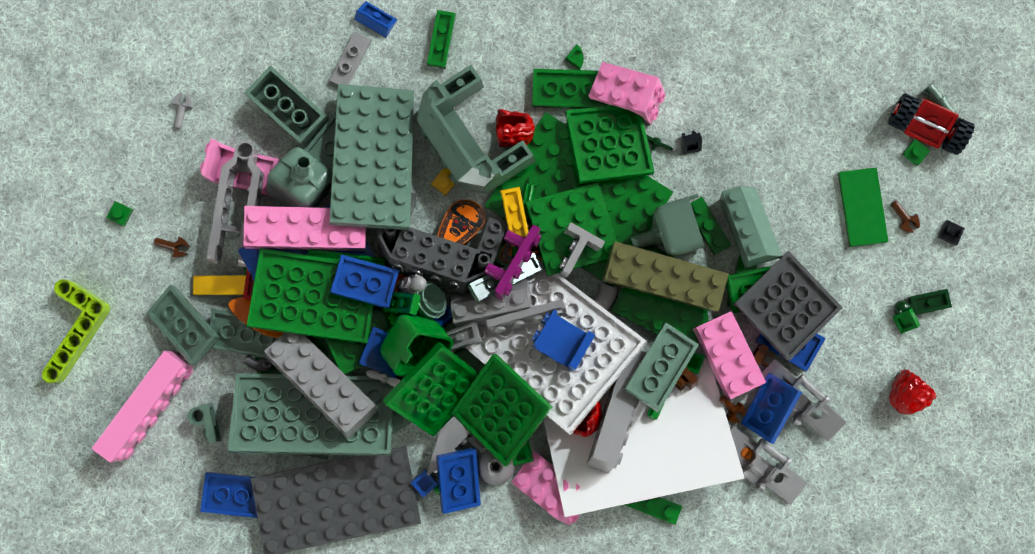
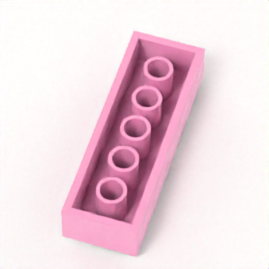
M244 206L243 246L245 249L365 251L366 227L329 225L330 208Z
M164 351L91 449L110 463L129 459L135 452L133 449L135 445L145 439L147 435L145 433L149 427H153L158 421L157 416L160 411L163 412L167 409L172 395L175 396L181 390L182 386L180 384L184 379L187 380L194 371L192 368L194 366L190 365L178 352Z

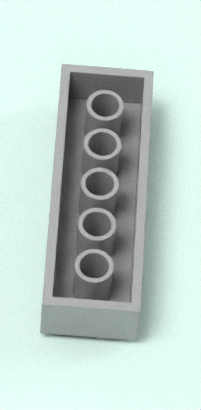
M284 333L264 350L267 359L347 439L377 412L376 405L305 335Z
M640 351L611 385L602 419L586 465L608 473L613 468L616 469L617 465H620L623 453L620 451L623 445H626L629 437L626 431L632 426L634 420L632 413L639 404L637 398L623 389L646 352Z

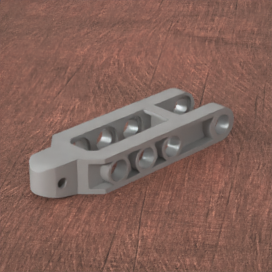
M248 141L240 142L235 148L233 158L222 165L207 251V261L211 263H220L226 233L240 234L238 248L244 247V225L241 227L227 225L235 175L238 172L252 173L250 187L247 190L249 192L247 206L260 205L264 174L257 166L258 151ZM239 254L237 266L246 267L241 255Z

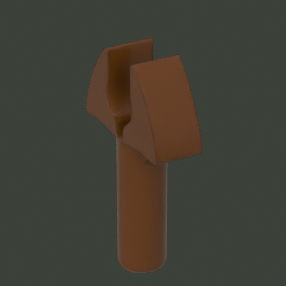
M898 201L891 203V207L902 219V225L899 226L901 230L913 233L914 231L909 227V222H912L917 229L920 228L917 214L909 216Z
M178 237L176 242L160 238L154 239V245L173 250L172 257L179 258L188 255V253L180 252L177 248L182 245L190 247L188 242L181 237Z
M722 395L719 401L729 411L726 415L727 420L733 423H740L736 419V412L745 416L744 405L738 402L734 406L725 395Z

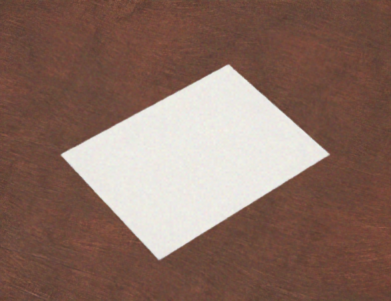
M707 359L704 362L700 375L693 373L698 378L697 385L692 390L686 386L681 391L674 386L657 420L647 416L650 407L639 400L637 408L632 413L634 415L632 426L626 431V434H629L625 446L623 445L620 451L623 453L621 463L609 473L586 465L597 431L588 437H582L573 433L569 435L548 416L545 417L544 424L565 517L745 479L723 404L719 401L720 393L715 376ZM610 388L598 401L601 405L602 414ZM563 480H566L569 484V488L566 491L563 490ZM576 484H578V485L580 486V488L577 490V492H576Z

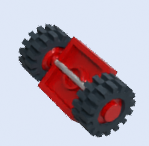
M906 93L902 94L896 102L888 119V125L902 130L904 134L937 149L942 144V149L955 155H959L966 148V144L968 145L969 139L972 138L973 129L975 128V124L958 118V113L924 98L920 102L918 98Z

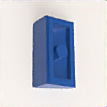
M367 1L355 14L357 22L387 38L398 20Z

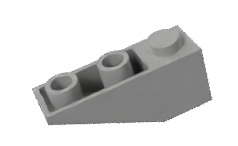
M454 416L439 431L427 471L428 475L432 472L435 474L438 472L436 455L455 452V448L459 444L463 446L471 438L469 436L471 432Z

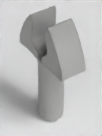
M181 92L171 102V104L176 105L178 108L174 127L177 129L182 128L185 110L188 108L193 109V102L188 94L186 95V101L181 104Z

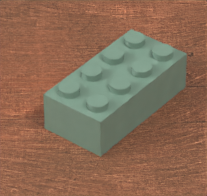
M271 65L245 92L251 101L304 148L315 138L329 120L317 106Z

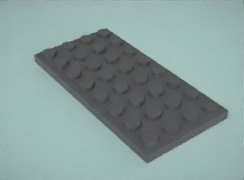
M407 446L391 449V456L359 455L251 478L264 554H282L421 524L415 488L411 484L413 478Z

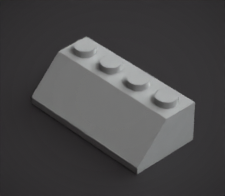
M528 278L514 284L508 296L505 295L503 300L496 298L494 294L477 303L471 291L465 294L452 293L451 300L453 323L457 328L471 322H476L478 326L487 324L486 320L533 307Z

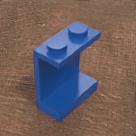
M553 310L550 314L546 313L541 323L544 325L540 331L536 330L532 336L533 344L531 347L574 371L577 369L595 334L590 331L584 332L556 315L557 311Z

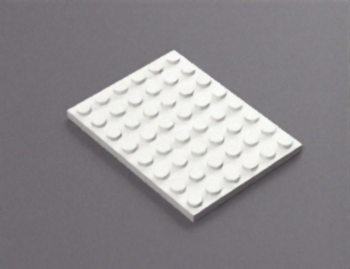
M544 268L541 272L528 277L533 307L563 299L567 312L563 313L560 317L584 332L590 331L595 334L577 369L571 371L531 347L533 344L532 336L536 330L540 331L544 325L541 322L526 323L521 328H508L505 332L499 334L491 333L487 324L480 325L478 328L482 341L465 347V349L484 365L493 354H497L553 407L547 416L571 435L646 345L647 341L559 274L547 277Z

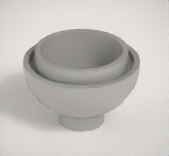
M488 449L483 453L481 452L477 459L478 474L489 484H503L514 474L515 466H513V462L505 467ZM494 462L499 463V469L494 470L492 464Z

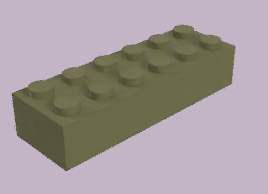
M615 241L610 248L602 281L710 312H719L729 273Z

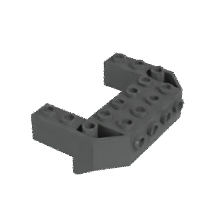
M412 192L410 218L416 205V193ZM489 218L478 249L413 228L409 230L381 228L378 234V249L385 259L387 266L399 270L400 274L406 276L417 274L424 277L426 281L437 284L439 287L465 294L470 292L468 288L470 283L487 275L484 273L489 263L495 264L506 233L507 223Z

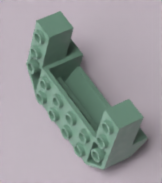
M470 65L442 84L435 80L423 93L417 116V122L421 127L418 131L424 140L426 138L429 139L431 144L428 146L434 155L436 153L439 154L441 159L438 161L444 170L449 169L451 172L449 177L454 185L458 183L461 189L489 193L535 163V159L523 140L492 161L487 154L484 155L453 108L484 88L482 79L473 66Z

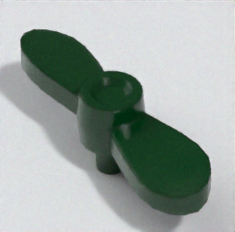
M647 135V140L652 142V150H655L656 146H661L670 151L673 150L672 147L661 143V139L657 137L652 138Z

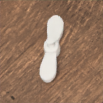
M368 370L366 372L369 378L380 380L381 383H388L394 388L400 382L397 378L388 377L386 374H380L375 370Z

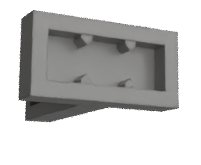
M571 222L563 233L577 241H572L568 249L571 251L568 258L564 257L559 266L562 268L559 274L564 277L570 275L585 245L595 251H599L605 243L602 239Z

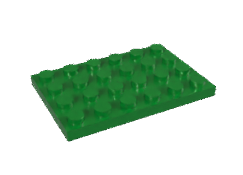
M260 248L247 327L367 344L373 305L331 294V288L340 260Z

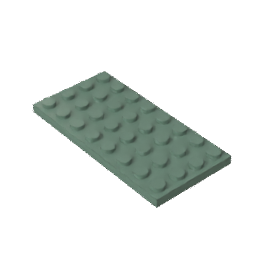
M338 84L329 225L398 230L410 229L414 90Z
M236 373L227 451L229 453L391 456L393 410L385 405L383 399L394 387L368 376H347L377 408V412L347 439L283 374Z

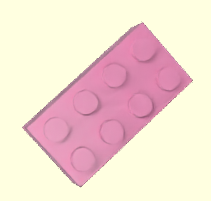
M732 311L693 328L720 388L728 399L737 397L766 383Z

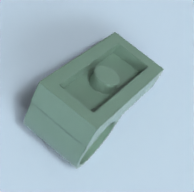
M213 403L192 408L188 412L187 419L192 425H205L203 434L205 440H208V444L221 441ZM198 411H201L203 414L201 421H198L196 418Z

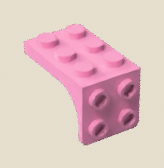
M602 62L589 98L630 110L643 117L647 124L651 125L653 120H656L658 117V107L665 99V92L659 77Z
M211 139L205 148V161L200 166L201 176L212 183L219 184L222 165L233 158L235 148ZM258 154L257 166L264 174L261 194L270 196L267 192V177L280 160ZM238 172L235 175L233 188L247 191L248 187H250L252 173Z
M533 451L534 461L525 463L511 483L557 520L567 525L575 523L579 518V514L569 517L564 516L554 465L536 451ZM563 480V490L566 491L569 488V484L566 480ZM576 484V492H577V490L580 488V486H579L578 484Z

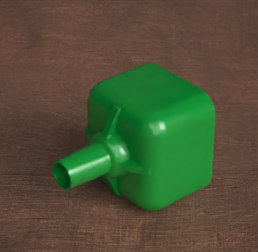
M391 313L388 316V321L392 327L387 332L388 334L381 345L380 352L396 375L406 376L438 342L451 350L453 340L435 320L409 314Z

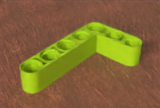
M66 279L58 280L54 285V291L58 296L82 310V312L42 371V378L47 383H61L66 379L110 312L107 302L79 284ZM68 284L69 290L65 293L64 288ZM84 294L85 300L81 303L80 298ZM100 304L101 311L97 314L96 307ZM87 321L90 322V327L88 330H86L85 324ZM76 337L79 338V344L77 346H75L74 340ZM65 354L68 355V360L66 363L63 360ZM54 370H56L57 377L55 379L52 376Z

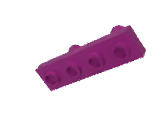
M533 225L525 237L510 230L507 231L504 241L518 248L515 257L506 270L489 263L484 271L485 274L499 281L495 289L496 298L503 300L505 295L508 296L513 288L512 282L520 277L523 263L529 261L532 255L530 251L533 246L537 247L542 236H540L539 227Z

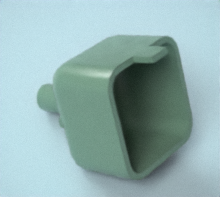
M300 147L292 148L269 172L267 177L268 194L284 207L316 208L329 194L332 186L331 170Z
M698 194L657 207L653 214L651 230L631 237L633 247L642 249L656 245L668 256H679L705 247L690 203L691 199L699 197Z

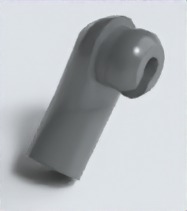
M247 355L243 361L244 364L256 372L268 371L273 366L268 359L256 360L250 355Z

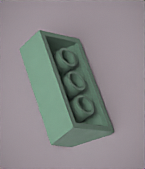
M739 186L722 191L720 197L721 206L744 267L748 268L781 258V251L756 188Z

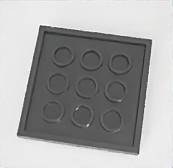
M789 251L733 303L786 361H790L843 308Z

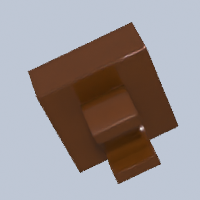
M758 344L753 356L757 365L761 364L764 367H768L769 364L764 361V357L773 358L774 355L771 352H767L769 347L764 344Z
M685 367L675 386L680 391L686 386L692 390L697 385L698 378Z

